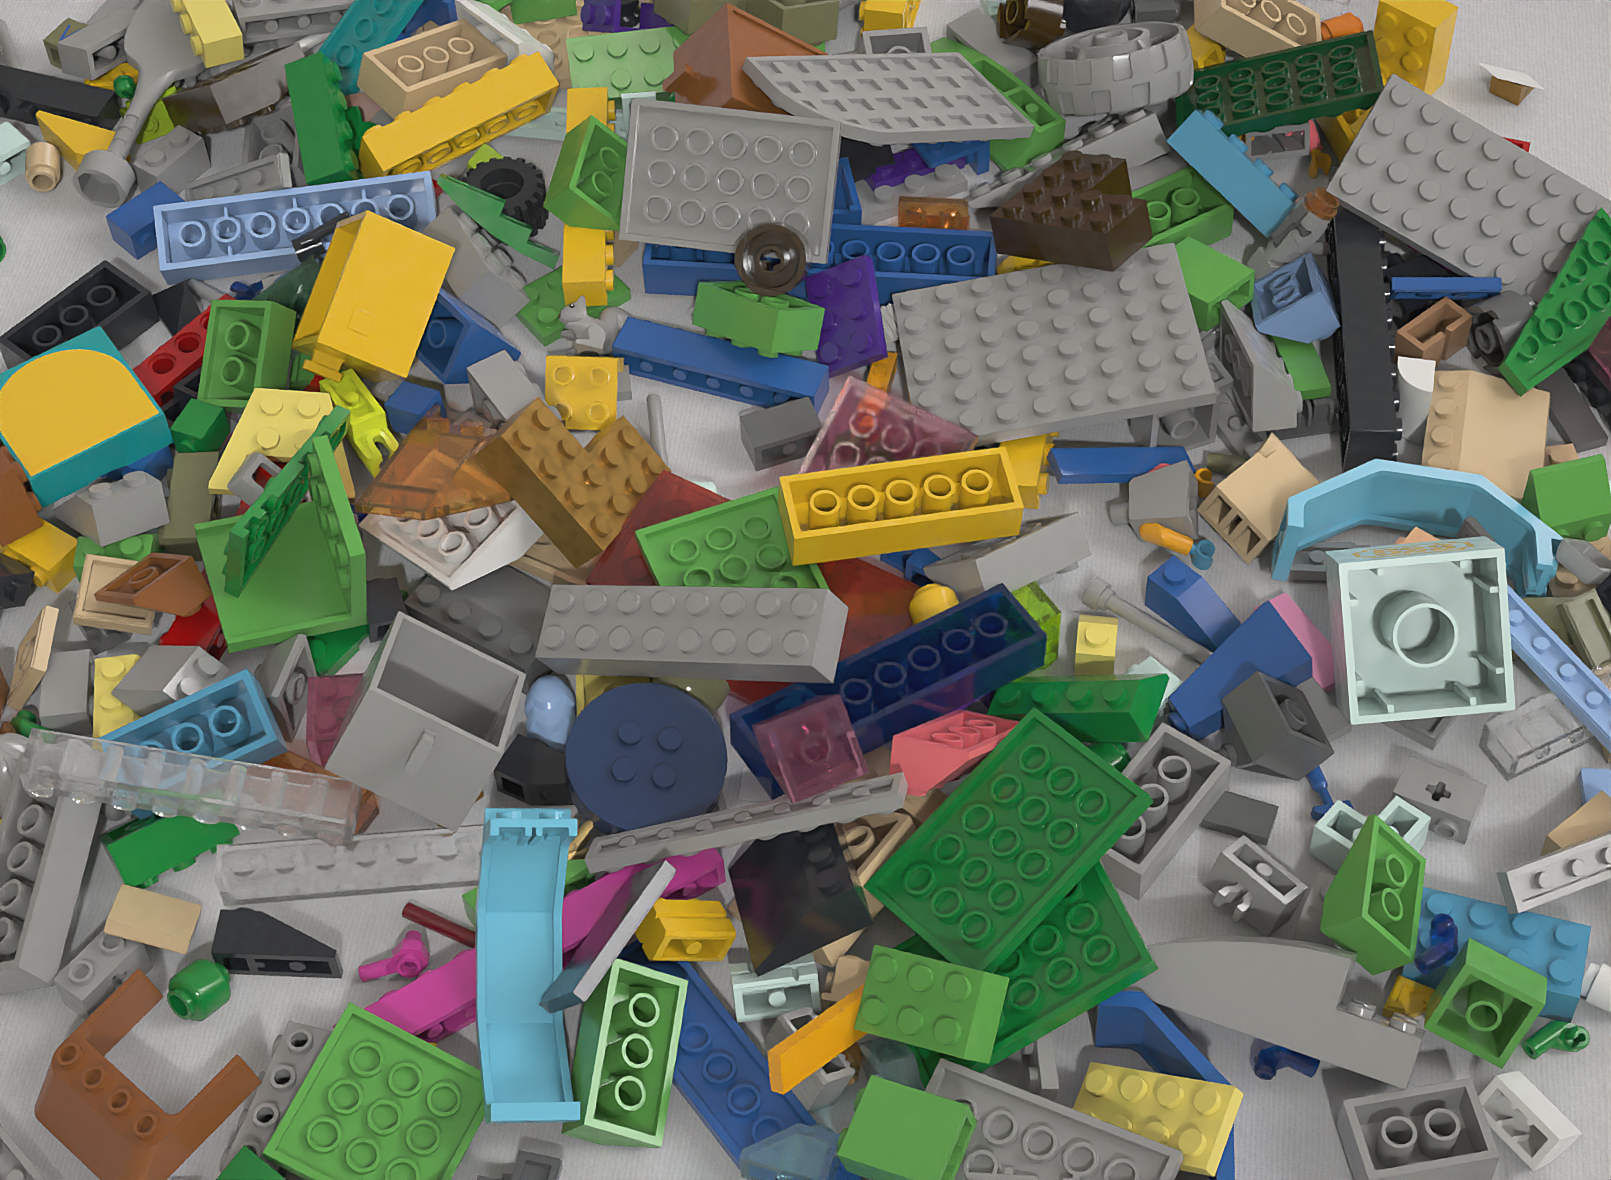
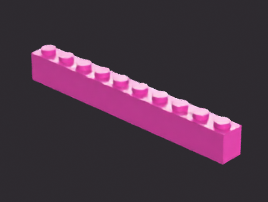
M715 848L701 850L699 853L688 857L677 855L663 858L661 861L650 865L644 863L629 865L616 872H605L597 881L581 890H573L566 894L562 905V971L631 875L666 860L676 869V874L662 892L660 898L665 900H689L697 898L726 882L724 859ZM475 948L460 952L453 960L435 970L425 971L415 981L401 989L385 993L379 1001L364 1008V1010L427 1043H438L476 1021Z

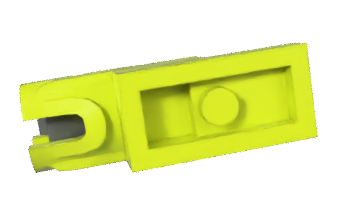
M351 368L341 372L343 377L340 383L328 379L319 381L320 391L330 394L333 409L339 405L351 411L348 432L345 437L370 474L376 480H382L394 473L396 475L405 465V456L399 449L397 440L387 428L385 411L355 371Z

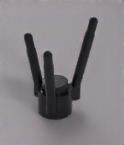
M345 211L314 230L291 240L302 266L311 263L313 270L321 267L324 260L321 255L327 252L322 239L334 233L339 221L351 217L348 212Z

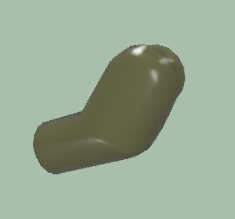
M1208 453L1207 469L1212 472H1222L1229 476L1247 460L1243 456Z

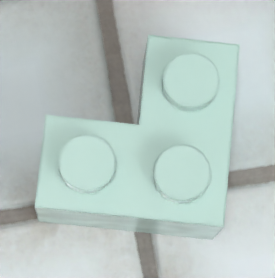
M1396 795L1378 817L1418 852L1425 843L1431 817ZM1337 800L1314 826L1309 853L1338 872L1367 818L1342 801Z

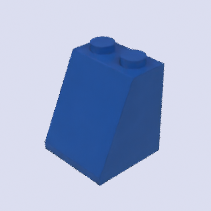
M440 288L415 356L444 384H469L466 368L500 351L506 350L513 361L519 359L521 352L481 314Z

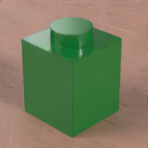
M191 398L170 428L177 453L217 452L231 432L222 407Z

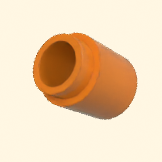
M1351 12L1320 22L1322 41L1364 32L1360 18L1355 17Z

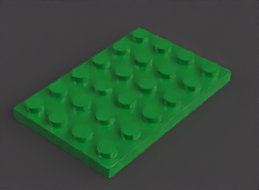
M1033 707L863 887L948 963L993 974L1153 803V800L1138 785L1037 708Z
M1101 860L1087 872L993 973L1010 979L989 1064L966 1060L905 1043L925 1089L941 1058L981 1073L1159 969ZM916 934L892 948L947 962Z

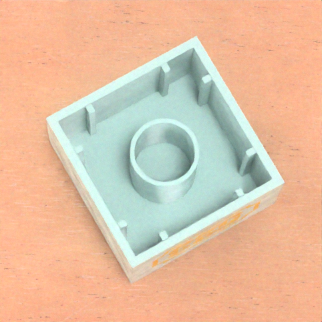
M1481 536L1325 551L1336 705L1351 725L1515 710L1505 548L1489 538Z

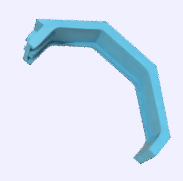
M1374 459L1288 498L1272 549L1271 579L1287 581L1296 552L1358 525L1367 524L1412 531L1415 527H1418L1429 534L1456 538L1465 518L1472 516L1490 534L1495 543L1505 548L1506 575L1514 584V592L1520 598L1546 597L1548 583L1556 575L1558 561L1555 559L1556 551L1563 537L1483 475Z
M485 808L475 908L476 1037L486 1124L557 1123L580 1120V1102H574L563 1026V1010L549 1014L539 1005L562 972V905L569 845L577 837V819H571L570 808Z

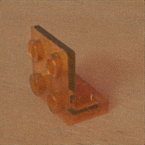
M900 196L898 199V227L970 230L968 200Z

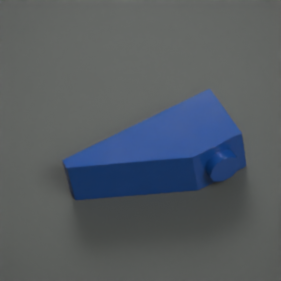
M1175 556L1169 558L1147 577L1145 606L1189 639L1214 652L1241 625V622L1205 579Z

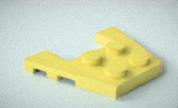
M255 388L209 481V493L235 495L227 488V484L246 457L251 453L259 452L273 462H289L314 433L321 418L324 415L328 416L333 410L330 394ZM341 441L333 454L349 503H356V494Z

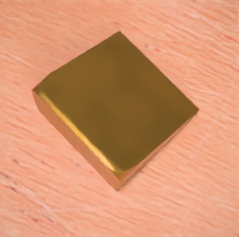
M1492 76L1489 93L1518 106L1534 87Z

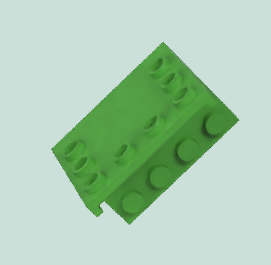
M328 435L313 437V454L307 455L308 469L311 477H314L308 479V488L312 501L300 503L238 598L224 591L225 575L222 574V570L227 561L224 549L229 540V532L243 515L194 524L195 536L229 653L284 642L297 634H303L308 637L367 624L366 553Z

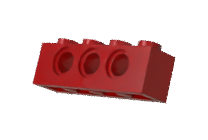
M225 293V294H224L222 297H220L218 300H236V299L233 298L232 296L228 295L227 293ZM211 305L132 369L159 407H162L174 398L173 386L202 366Z

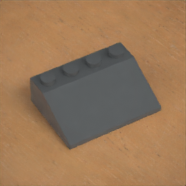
M507 565L454 590H450L433 577L428 576L404 601L408 616L525 673L526 677L521 691L525 695H527L531 685L538 678L551 675L554 671L535 658L551 589Z

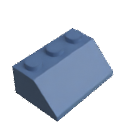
M1311 251L1254 281L1251 306L1255 327L1258 332L1309 344L1316 339L1324 340L1330 337L1337 328L1341 327L1331 286Z

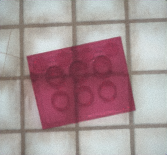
M849 375L797 474L974 451L979 437L966 429Z

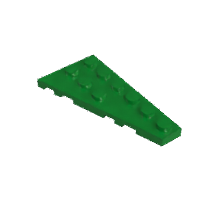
M337 405L328 416L324 415L314 433L276 477L272 476L269 479L263 493L230 530L229 540L224 549L227 561L222 570V574L225 575V592L237 598L240 596L308 493V479L314 478L311 477L307 464V455L313 454L312 438L328 435L334 453L348 432L350 410Z

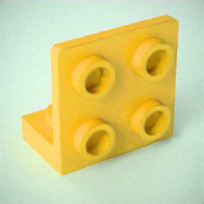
M570 355L546 356L545 402L549 407L554 405L557 408L563 425L567 429L603 430L617 420L618 373L624 371V358Z

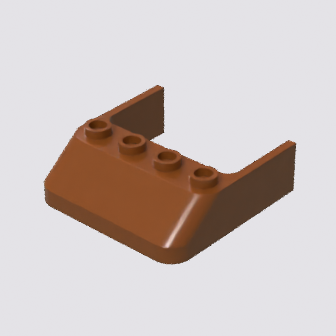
M139 968L56 1049L34 1107L37 1120L100 1180H167L262 1083L246 1062L236 1054L180 1112L168 1114L109 1062L104 1056L164 997Z

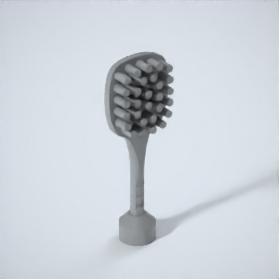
M144 0L133 15L124 39V51L128 64L139 73L133 99L108 149L93 150L86 153L73 177V184L77 192L87 201L97 206L115 208L124 203L135 180L134 172L126 158L148 114L162 93L170 85L178 87L181 79H184L186 86L189 87L196 84L195 76L198 74L201 80L210 77L209 68L205 67L200 56L194 55L190 43L191 36L190 34H184L180 24V13L173 12L170 0ZM225 0L233 15L231 4L227 0Z

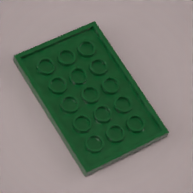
M1373 30L1195 69L1193 83L1188 91L1175 97L1177 129L1195 110H1200L1203 113L1206 110H1210L1224 123L1220 130L1228 137L1232 134L1240 137L1242 134L1256 131L1260 133L1269 132L1275 129V127L1288 124L1302 125L1311 119L1324 116L1329 118L1338 117L1344 112L1356 109L1369 110L1384 88Z

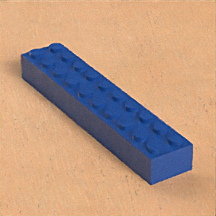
M832 223L828 263L811 262L810 270L806 277L862 255H867L873 261L880 306H887L889 303L893 304L892 294L994 276L997 274L998 254L993 233L990 231ZM646 243L642 268L645 293L697 296L699 282L742 280L735 268V253ZM766 257V260L771 261L772 268L781 263L779 258ZM805 279L799 286L784 293L809 302Z

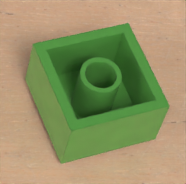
M1468 938L1427 1001L1423 1028L1502 1069L1545 1006L1547 978Z

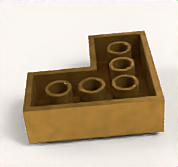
M539 396L512 415L475 454L479 461L575 569L607 548L671 472V469L662 458L651 448L624 415L597 433L583 448Z

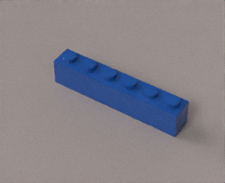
M627 317L612 345L613 357L624 358V365L629 366V374L766 409L788 401L809 397L818 415L829 392V366L786 356L782 353H779L777 358L761 356L757 354L758 349L754 347H738L732 345L730 341L685 331L681 328L653 323L648 320Z

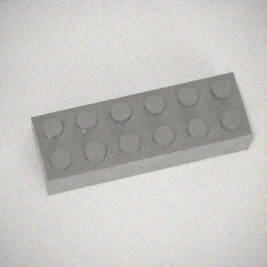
M79 740L22 752L18 759L0 824V995L54 987L53 978L59 972L60 961L66 938L69 934L72 915L79 896L84 869L89 857L90 846L111 770L106 757Z

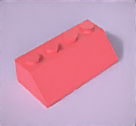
M959 709L893 736L889 775L903 772L908 784L906 794L924 796L932 789L942 788L944 784L960 780L961 776L971 773L1020 721Z

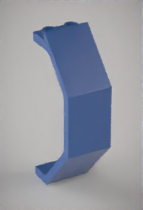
M1120 991L1098 1004L1095 1025V1047L1133 1050L1147 1062L1155 1073L1231 1085L1144 992ZM1234 1123L1215 1176H1209V1180H1235Z

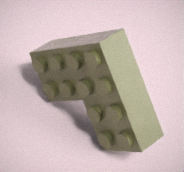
M654 0L653 11L666 19L667 23L675 25L688 36L694 34L726 3L812 46H819L823 41L835 40L837 36L839 0Z

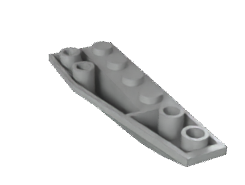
M1142 107L1139 109L1133 108L1132 111L1118 114L1119 118L1109 123H1106V120H1102L1087 127L1088 133L1065 143L1050 153H1045L1032 159L1031 163L1021 168L1016 167L1000 175V179L991 184L984 182L969 190L970 195L963 199L970 208L1000 207L1003 202L1011 199L1021 191L1023 186L1031 183L1042 174L1044 169L1052 166L1062 158L1064 153L1073 150L1081 151L1082 154H1108L1113 158L1126 159L1127 168L1140 166L1171 151L1166 142L1167 140L1156 114Z

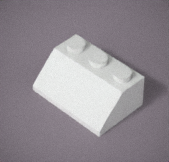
M455 0L458 20L465 18L507 55L505 67L509 66L510 62L519 55L527 54L529 56L538 51L555 76L554 54L546 44H541L527 30L519 28L505 14L497 12L487 4L475 0Z

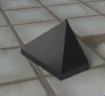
M186 280L152 295L159 319L171 337L201 314Z

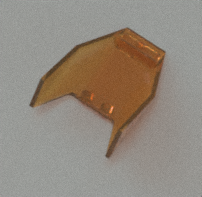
M433 405L413 427L355 503V512L426 521L515 501L475 456L498 429L484 428L482 422L476 421L462 422L461 425L450 424V419L440 417V405ZM559 419L560 422L565 426V420Z

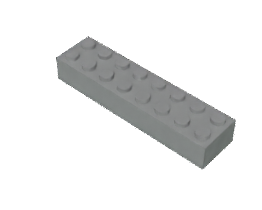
M552 584L535 658L558 674L629 677L673 676L688 679L833 683L849 607L829 589Z

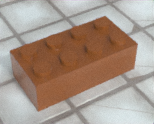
M0 442V545L4 547L42 527L43 524L37 512L42 510V507L33 491H29L25 484L28 478L18 461H14L5 445L2 446Z

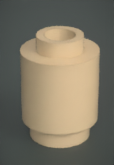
M38 142L30 145L26 150L25 178L32 189L39 192L50 191L60 179V153L52 144Z

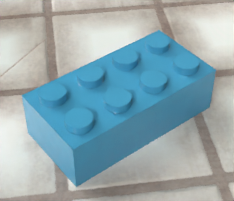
M1195 110L1166 142L1267 238L1271 237V234L1284 223V219L1289 215L1290 210L1294 209L1298 204L1296 200L1300 196L1285 182L1279 186L1271 178L1274 171L1260 158L1253 161L1245 153L1249 147L1235 134L1228 137L1220 129L1224 123L1210 110H1206L1204 113L1200 110Z
M248 669L242 670L98 738L127 810L141 820L289 751L263 689L257 678Z
M1423 887L1415 961L1403 966L1401 976L1436 989L1468 938H1471L1546 977V1003L1538 1016L1571 1023L1580 999L1591 926L1528 911L1508 914L1506 906Z

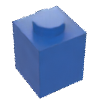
M406 381L400 384L384 404L393 431L429 441L448 417L439 390Z

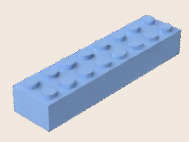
M430 171L153 206L159 267L167 285L178 284L185 280L188 282L191 278L204 281L311 267V263L301 265L291 240L314 230L345 211L351 216L368 210L419 233L438 216ZM333 234L322 239L326 247V250L328 249Z

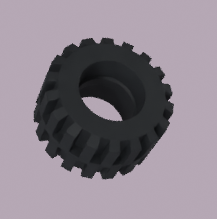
M505 156L503 159L495 157L489 159V162L484 163L482 161L476 164V169H470L466 172L467 177L462 178V182L505 199L506 202L501 213L533 226L529 237H535L538 234V229L545 227L546 220L549 217V211L543 207L547 195L545 180L541 171L536 170L534 164L531 162L525 164V159L521 158L514 160L511 157ZM477 223L478 228L482 230L483 227ZM498 239L499 243L496 246H498L500 243L505 244V246H509L500 239Z

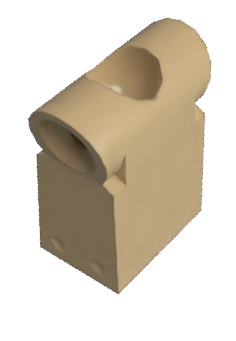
M1271 432L1253 457L1220 482L1198 507L1197 511L1249 565L1275 543L1288 498L1320 484V482L1309 470L1301 465L1295 455Z

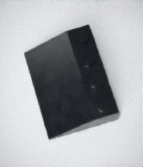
M838 822L819 825L807 832L796 830L781 833L769 840L756 839L728 870L754 972L757 977L874 924L842 824Z

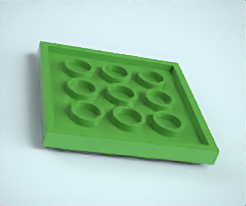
M778 486L635 531L636 543L656 586L829 589L817 563L792 566L778 508Z
M349 1002L263 1151L262 1157L305 1180H451L485 1117L480 1070Z

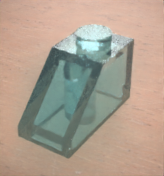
M878 1037L855 1044L867 1081H869L871 1075L924 1091L915 1054L905 1043Z
M797 1123L742 1149L739 1156L741 1177L750 1180H834L840 1163V1159L837 1156V1142L840 1134H836L832 1129L824 1125L814 1124L809 1126Z

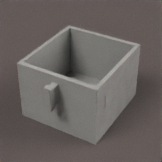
M398 611L355 688L324 769L457 833L503 756L526 674Z

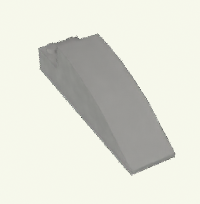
M1209 936L1178 938L1147 945L1159 969L1122 990L1144 992L1152 1002L1405 1090L1410 1082L1426 1030L1417 1028L1419 1021L1409 1016L1393 1013V1017L1388 1018L1375 1013L1377 1006L1354 998L1348 1004L1342 1002L1358 953L1311 942L1273 937Z

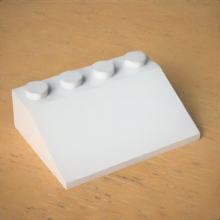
M434 447L359 524L363 531L450 590L457 589L521 558L544 534L507 491L437 447Z

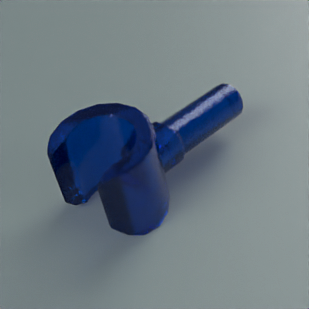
M262 280L250 286L235 281L230 286V291L237 294L233 297L236 300H255L256 293L264 289Z

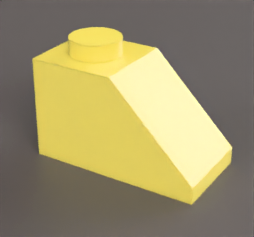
M1080 614L1074 675H1113L1118 618Z

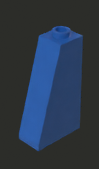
M1269 600L1261 604L1168 697L1170 714L1167 715V719L1172 728L1198 742L1225 727L1222 699L1256 671L1292 687H1296L1313 677L1312 657Z

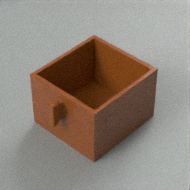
M726 3L673 52L674 72L664 80L662 88L668 93L675 92V103L792 115L786 110L776 107L771 102V99L742 70L746 57L829 54Z

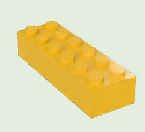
M538 51L529 56L527 54L519 55L510 62L509 66L503 69L493 68L484 73L480 80L472 84L464 82L454 88L451 94L440 98V96L433 97L425 102L422 108L412 113L410 110L400 113L394 118L392 123L386 126L376 125L368 129L361 141L358 156L359 169L366 179L423 171L431 172L481 147L484 143L487 144L550 113L559 83Z
M1006 446L779 477L778 508L792 566L1019 535L1024 510Z

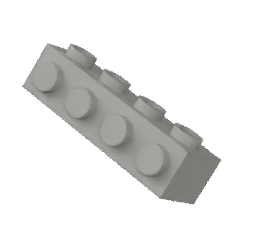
M232 0L234 19L242 33L244 44L332 32L354 0Z
M289 1021L283 1035L276 1037L272 1046L270 1064L266 1072L262 1071L258 1076L262 1083L254 1090L255 1096L249 1109H244L239 1117L237 1135L232 1146L227 1147L221 1156L219 1164L221 1173L245 1145L288 1180L291 1172L264 1159L262 1154L332 1031Z

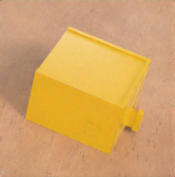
M368 210L339 221L292 341L291 349L311 356L310 360H304L302 369L336 383H340L343 377L339 370L343 369L346 371L351 368L358 376L374 383L407 378L455 248Z

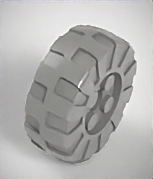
M1150 21L1091 29L1055 40L1045 48H1042L1038 54V77L1043 99L1059 115L1075 114L1076 117H1087L1108 112L1109 115L1132 111L1133 108L1137 107L1147 108L1166 102L1168 98L1182 95L1188 91L1193 83L1194 68L1190 40L1184 27L1177 23Z

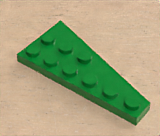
M1602 207L1592 216L1498 367V370L1520 397L1611 333V218Z

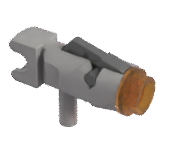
M1317 187L1314 191H1310L1307 195L1303 196L1294 209L1290 210L1289 215L1284 219V223L1271 234V240L1267 247H1259L1248 260V267L1255 270V280L1264 277L1311 251L1312 255L1326 256L1329 253V244L1317 240L1337 214L1339 206L1337 197L1327 192L1323 187Z

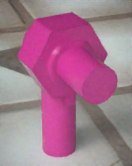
M411 930L405 934V938L392 950L391 957L359 966V976L362 982L393 973L412 978L418 976L429 965L430 954L423 941H421V934L418 931Z

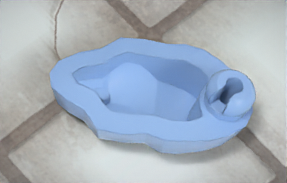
M546 675L538 678L531 685L524 707L527 718L525 728L528 738L540 739L548 744L550 748L564 753L569 732L577 718V702L569 686L559 677Z

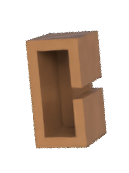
M1445 296L1396 331L1395 350L1391 361L1397 363L1398 356L1436 361V368L1440 365L1441 359L1446 361L1467 345L1473 315Z

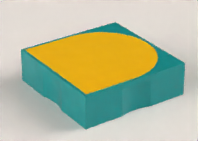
M100 326L0 373V442L2 446L5 445L14 461H18L28 478L25 484L29 491H33L42 508L88 486L98 477L112 470L128 466L174 442L164 412Z

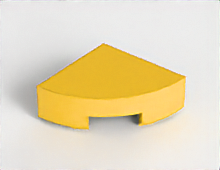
M1398 975L1383 1008L1382 1016L1391 1018L1393 1013H1399L1414 1018L1426 1012L1427 1001L1435 989Z

